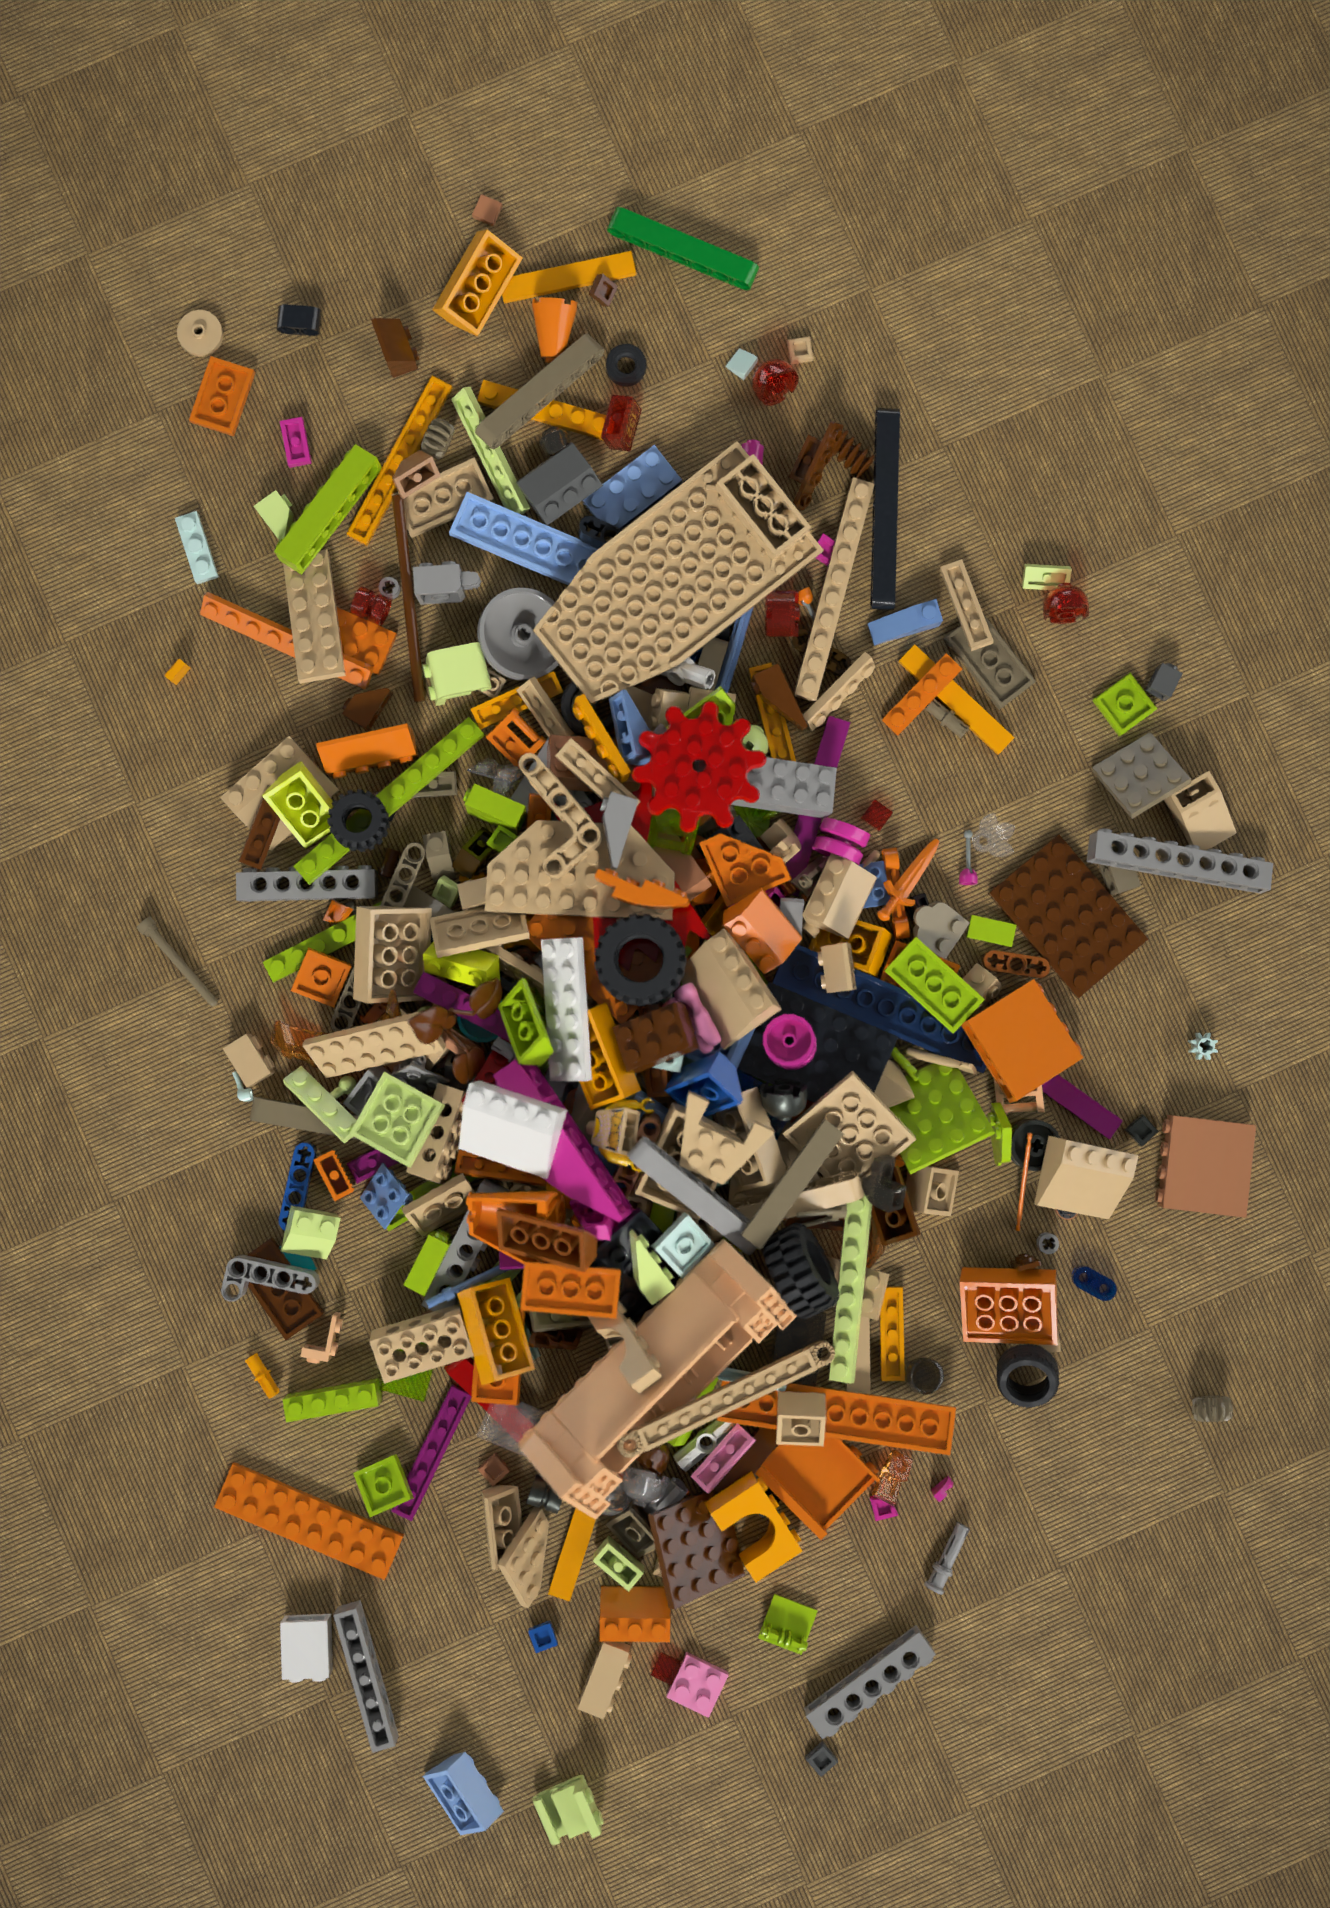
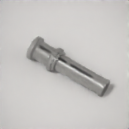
M956 1523L939 1561L933 1564L934 1570L929 1580L924 1583L927 1588L943 1595V1587L948 1577H951L953 1574L951 1568L970 1528L961 1523Z

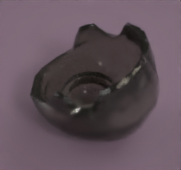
M919 1357L912 1360L907 1365L905 1371L907 1386L913 1392L922 1395L935 1393L941 1387L944 1380L943 1368L940 1363L928 1357Z

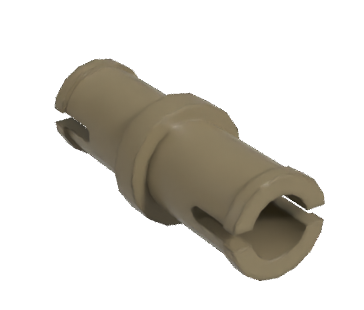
M935 698L925 709L941 722L940 725L942 727L946 726L960 739L970 728L954 715L955 712L947 710Z

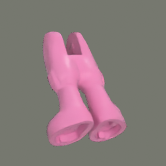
M687 983L678 988L673 993L675 997L666 1001L662 1007L674 1002L686 1005L700 1047L699 1050L703 1054H707L722 1039L709 1012L702 1005L696 987L693 983Z

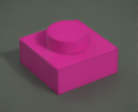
M823 533L818 540V544L822 547L823 552L816 559L828 566L835 541Z

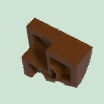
M577 1328L533 1332L528 1345L532 1348L576 1350L584 1330Z

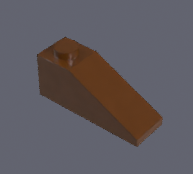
M779 664L754 674L752 677L753 682L750 685L755 696L759 695L763 702L801 732L806 730L808 725Z

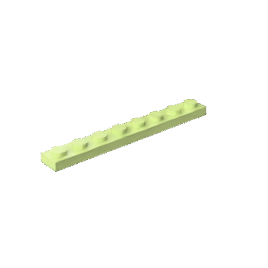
M864 1193V1197L860 1200L847 1203L846 1205L847 1216L844 1225L838 1285L840 1294L836 1305L832 1345L835 1349L834 1360L831 1361L829 1380L849 1384L855 1381L873 1194Z

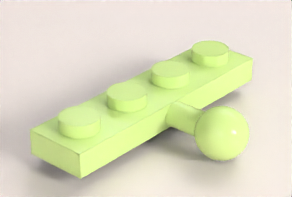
M302 1066L283 1079L284 1084L344 1144L353 1137L350 1135V1132L357 1120L336 1100L343 1094H350L355 1088L357 1082L353 1077H342L338 1087L330 1093Z

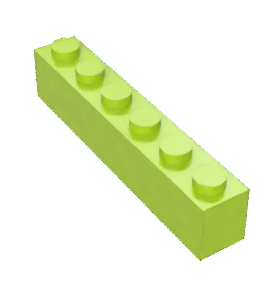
M356 444L351 450L346 452L338 468L331 472L330 478L325 485L318 489L312 502L305 506L299 519L292 523L287 535L277 543L274 553L280 562L299 574H303L380 472L382 467L376 456Z

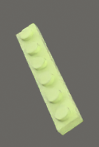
M464 387L451 400L503 506L523 515L530 509V506L517 485V480L500 446L493 450L476 435L475 430L486 417L471 387Z

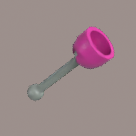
M971 830L964 831V837L966 838V868L960 872V885L978 884L977 873L971 868L970 838L973 836Z

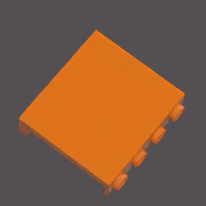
M1034 979L1026 982L1023 986L972 1018L967 1019L961 1025L1009 1103L1018 1101L1084 1058L1081 1054L1080 1046L1068 1034V1027L1056 1015V1008L1051 1002H1048L1042 986Z
M824 1437V1446L777 1444L755 1472L820 1540L827 1535L826 1530L875 1480L877 1482L880 1481L876 1474L879 1470L870 1461L865 1463L860 1458L862 1453L853 1444L849 1446L843 1439Z

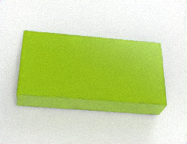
M975 915L970 916L966 938L1012 947L1017 925Z

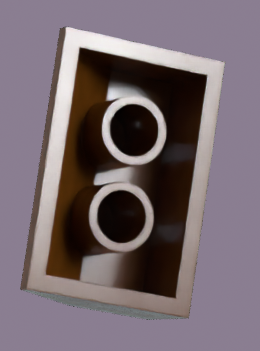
M899 1166L876 1173L862 1184L866 1194H873L871 1212L882 1246L921 1235Z

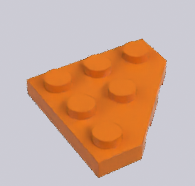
M723 833L699 843L727 907L741 901L760 888L766 891L792 879L782 857Z

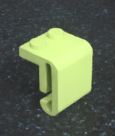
M479 642L427 653L425 664L422 665L425 678L430 680L431 686L428 687L430 700H435L436 706L444 705L446 699L470 695L471 691L475 690L484 692L492 688L485 657Z
M583 1775L575 1776L548 1788L532 1798L551 1845L560 1844L559 1838L567 1834L569 1839L587 1831L590 1832L592 1838L601 1835L602 1824H604L603 1817L595 1804L592 1791L588 1787Z

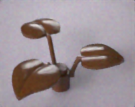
M494 978L475 988L469 1000L471 1011L457 1010L452 1007L447 1010L441 1005H434L432 1008L424 1010L407 1020L416 1038L423 1044L433 1043L441 1036L444 1030L463 1049L464 1053L454 1058L452 1066L455 1078L462 1084H468L477 1076L484 1065L485 1054L479 1047H472L468 1050L463 1042L450 1030L456 1022L454 1014L474 1016L477 1013L481 1019L490 1017L498 1009V1005L501 1002V983L498 978Z

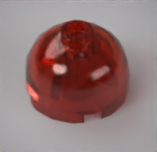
M779 358L769 359L762 362L756 369L752 377V388L764 405H776L786 399L783 395L787 394L788 391L792 393L795 390L799 376L787 361Z
M1071 583L1058 584L1056 588L1052 589L1045 596L1043 601V617L1045 621L1047 618H1050V623L1076 622V617L1082 616L1083 620L1089 616L1087 595L1082 589L1072 586Z

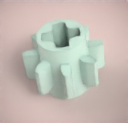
M1195 1033L1196 1039L1188 1040L1192 1048L1188 1052L1195 1053L1196 1060H1200L1203 1055L1206 1060H1210L1211 1053H1218V1050L1215 1049V1044L1218 1040H1211V1033H1205L1204 1037L1200 1033ZM1200 1043H1204L1203 1045L1206 1046V1050H1202V1047L1199 1046Z

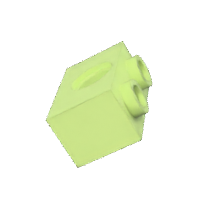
M609 1535L593 1554V1562L628 1592L644 1574V1565Z

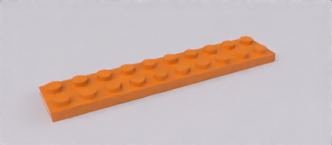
M722 1380L721 1387L730 1382ZM798 1383L787 1384L786 1390L783 1391L797 1393L815 1392L826 1395L824 1437L944 1455L951 1454L956 1407ZM774 1390L718 1417L717 1421L777 1430L778 1392L782 1391Z

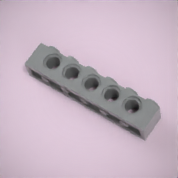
M359 865L358 870H349V866H335V870L324 872L313 882L309 889L303 888L304 878L294 867H289V871H280V868L271 867L266 868V872H257V868H243V872L236 873V900L241 902L378 898V871L372 869L371 865ZM352 876H357L359 879V884L355 888H350L348 885V880ZM334 877L336 880L335 886L327 889L325 885L326 879ZM264 878L267 883L266 887L259 891L257 882ZM283 878H288L290 882L289 887L282 890L279 885L280 881Z
M484 1178L476 1193L509 1192L510 1190ZM467 1211L422 1302V1306L426 1308L428 1306L425 1300L442 1293L443 1285L454 1287L468 1280L469 1272H475L480 1262V1259L477 1258L480 1250L484 1252L488 1244L469 1235V1224H467L469 1211ZM462 1245H470L473 1248V1252H465ZM455 1264L460 1265L463 1273H456L452 1266ZM455 1296L456 1299L448 1303L445 1301L430 1308V1310L437 1311L459 1304L458 1296Z
M361 1600L338 1606L333 1616L371 1751L374 1753L394 1747L399 1735Z
M915 1625L806 1706L804 1710L807 1719L822 1739L827 1736H833L845 1722H852L864 1708H871L880 1696L891 1693L900 1681L910 1679L914 1675V1671L919 1667L929 1665L936 1655L933 1647L917 1625ZM906 1652L914 1653V1656L909 1660L903 1658ZM888 1666L896 1667L895 1671L890 1674L884 1672ZM869 1680L877 1681L874 1687L865 1686ZM850 1694L858 1695L855 1701L847 1700ZM831 1708L839 1709L836 1715L828 1714Z

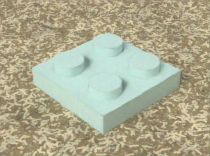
M684 1212L651 1247L683 1279L715 1244L691 1217Z

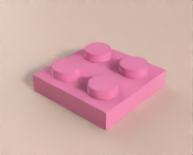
M686 1652L666 1697L709 1718L729 1674L727 1671Z

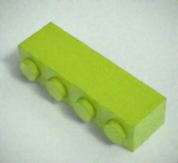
M379 1378L290 1393L282 1399L286 1422L377 1407L383 1401Z

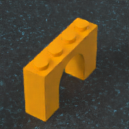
M751 1471L706 1501L705 1505L721 1531L750 1514H762L769 1518V1526L765 1535L739 1553L744 1566L757 1583L801 1553L802 1549L798 1543L802 1540L794 1528L789 1530L787 1527L790 1521L784 1512L778 1513L776 1510L779 1504L773 1495L767 1496L765 1493L768 1487L761 1477L756 1479Z

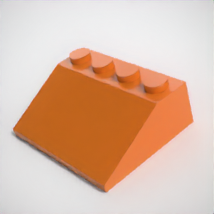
M962 1267L960 1298L963 1342L1058 1344L1056 1270L1026 1269L1018 1271L1017 1269Z

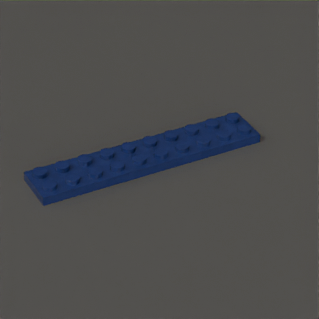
M797 945L784 963L778 966L772 981L773 984L896 1035L899 1039L937 1055L971 1063L975 1066L977 1072L984 1074L987 1066L962 1026L954 1033H951L904 989L854 969L857 990L827 993L826 989H822L821 975H824V967L819 966L818 953L801 945Z

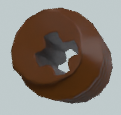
M845 430L842 432L841 439L835 444L832 456L839 454L837 461L840 463L845 460L843 467L847 469L852 466L850 474L858 473V479L871 466L875 455L867 458L868 449L860 451L862 443L859 442L853 445L855 436L847 439L846 436L849 431Z

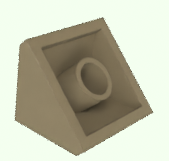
M633 1499L606 1523L607 1527L636 1559L655 1549L649 1517Z

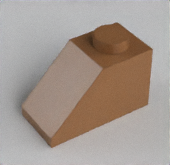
M419 450L401 461L392 479L401 498L404 499L441 475L433 457Z

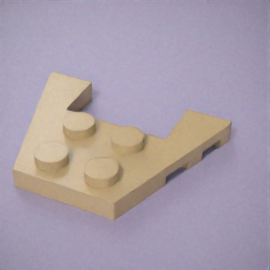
M689 1091L679 1164L688 1170L723 1185L773 1135L774 1129L754 1120L744 1142L700 1123L709 1099Z

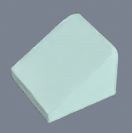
M739 348L726 365V368L744 380L757 364L758 357Z

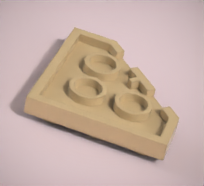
M537 1507L532 1509L497 1563L520 1605L526 1608L530 1607L541 1589L549 1522L543 1510Z

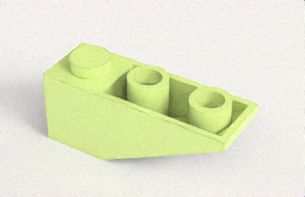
M631 1229L629 1232L633 1278L642 1293L653 1305L675 1289L670 1281L674 1277L666 1266L664 1268L660 1267L659 1264L662 1261L654 1250L649 1252L647 1247L650 1245L642 1234L637 1236L634 1230Z

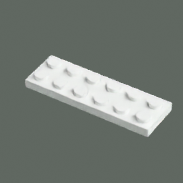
M583 937L541 940L546 1025L547 1034L554 1053L549 1057L550 1081L592 1080Z

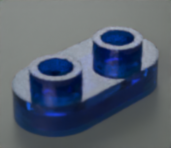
M1084 1265L1076 1267L1072 1272L1071 1279L1073 1284L1102 1301H1109L1116 1295L1117 1287L1114 1281ZM1082 1273L1086 1274V1279L1084 1281H1080L1079 1276ZM1102 1284H1105L1107 1287L1104 1292H1100Z

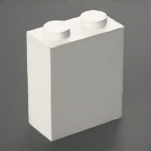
M331 1614L285 1615L280 1622L282 1680H289V1682H300L303 1679H312L315 1682L326 1680L333 1671Z

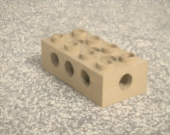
M440 1083L437 1084L433 1098L443 1103L445 1107L411 1168H407V1173L442 1185L449 1181L452 1175L451 1165L453 1159L457 1158L458 1151L460 1150L459 1142L464 1105L462 1099L466 1092Z
M460 1304L371 1331L369 1340L384 1383L474 1356Z

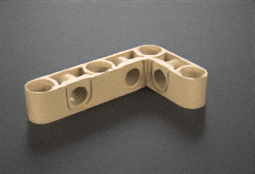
M526 753L519 760L521 771L539 795L572 832V838L559 849L556 848L543 862L545 873L550 878L559 879L599 847L602 842V834L590 816L553 772L535 754ZM528 761H536L535 769L531 771L525 769ZM565 796L567 798L566 803L563 806H556L555 799L557 797ZM589 831L597 833V838L593 842L585 840V835ZM555 861L561 864L560 870L556 873L550 872L549 865Z

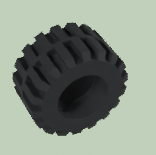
M357 789V792L349 790L345 796L343 793L338 796L340 799L332 802L333 808H329L328 811L330 818H327L330 825L329 829L335 839L343 847L349 848L351 851L359 850L360 852H366L365 849L369 848L372 850L375 848V844L378 843L380 845L383 842L381 840L383 836L386 837L388 834L387 828L390 827L388 812L380 799L371 792L367 791L365 793L361 789ZM357 809L368 810L372 815L370 826L363 832H350L346 827V820L349 814Z

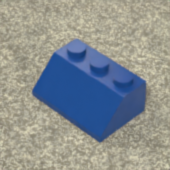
M721 1052L683 1066L681 1073H673L664 1089L679 1105L684 1107L687 1106L689 1091L709 1099L703 1114L704 1117L741 1104L743 1101L736 1067Z

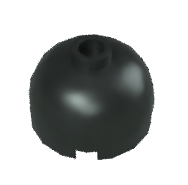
M781 1079L775 1080V1085L768 1086L767 1082L760 1087L763 1108L770 1115L778 1117L780 1121L791 1120L792 1117L802 1112L807 1104V1085L801 1086V1081Z

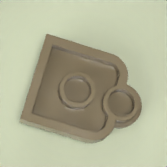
M934 901L928 906L924 905L915 910L913 918L916 925L913 928V936L917 937L937 956L946 959L970 922L947 904Z

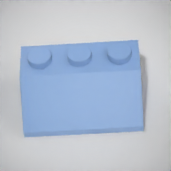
M466 1752L453 1754L423 1775L460 1835L486 1831L504 1812L499 1805L498 1798L488 1788L486 1779L479 1774L474 1766L473 1759Z

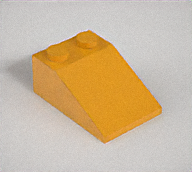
M857 920L849 940L823 929H819L820 932L814 939L812 938L808 949L817 953L821 952L822 946L851 943L854 969L877 978L893 935L883 927Z

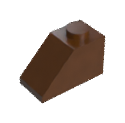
M388 688L354 694L352 699L348 698L344 703L342 714L369 732L393 693Z

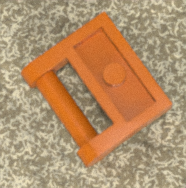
M515 707L485 736L517 769L520 768L519 760L522 755L526 753L535 754L547 741L543 735L539 736L519 715V711ZM511 721L534 742L530 747L507 726Z

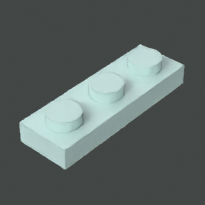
M195 511L176 517L175 521L195 583L200 584L219 578L198 512Z

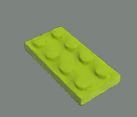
M914 937L884 970L951 1033H954L985 1000L917 937Z

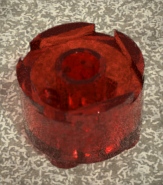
M774 590L765 597L766 636L798 637L799 627L798 623H795V621L800 619V608L795 606V604L799 603L798 590Z

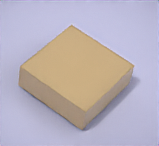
M810 336L787 340L791 365L813 361Z

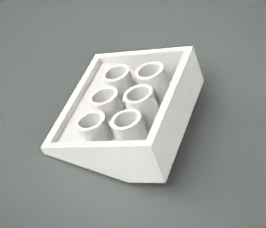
M480 1080L469 1083L463 1105L459 1149L547 1179L567 1110Z

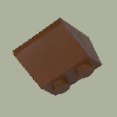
M371 319L392 377L395 378L417 370L416 361L420 359L415 346L410 347L408 340L412 339L408 326L403 327L400 319Z

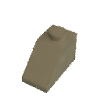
M442 831L423 835L426 857L433 882H438L439 878L443 875L449 879H456V872L452 867L454 862L448 833Z

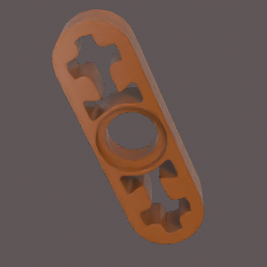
M992 950L986 952L982 958L984 968L993 972L1043 978L1050 971L1049 962L1042 957ZM993 954L995 959L1004 960V956H1007L1005 970L1002 969L1004 964H995L994 967H991V963L987 959L991 958ZM1013 958H1019L1022 962V967L1018 971H1014L1010 967V961ZM1026 959L1030 960L1028 963L1030 965H1036L1038 961L1041 962L1040 964L1044 967V971H1040L1037 974L1036 969L1029 968L1027 969L1028 973H1025L1027 968Z

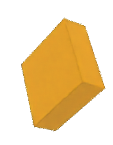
M177 659L166 672L165 677L177 685L191 667L181 659Z

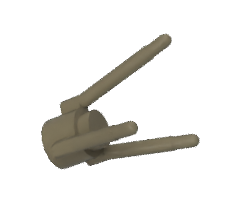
M843 1204L824 1210L798 1212L796 1215L797 1217L827 1216L802 1223L806 1227L829 1221H839V1218H846L847 1206Z

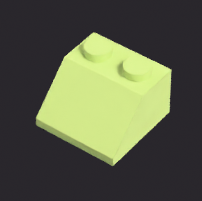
M291 1206L280 1251L327 1259L336 1241L341 1218L336 1213Z

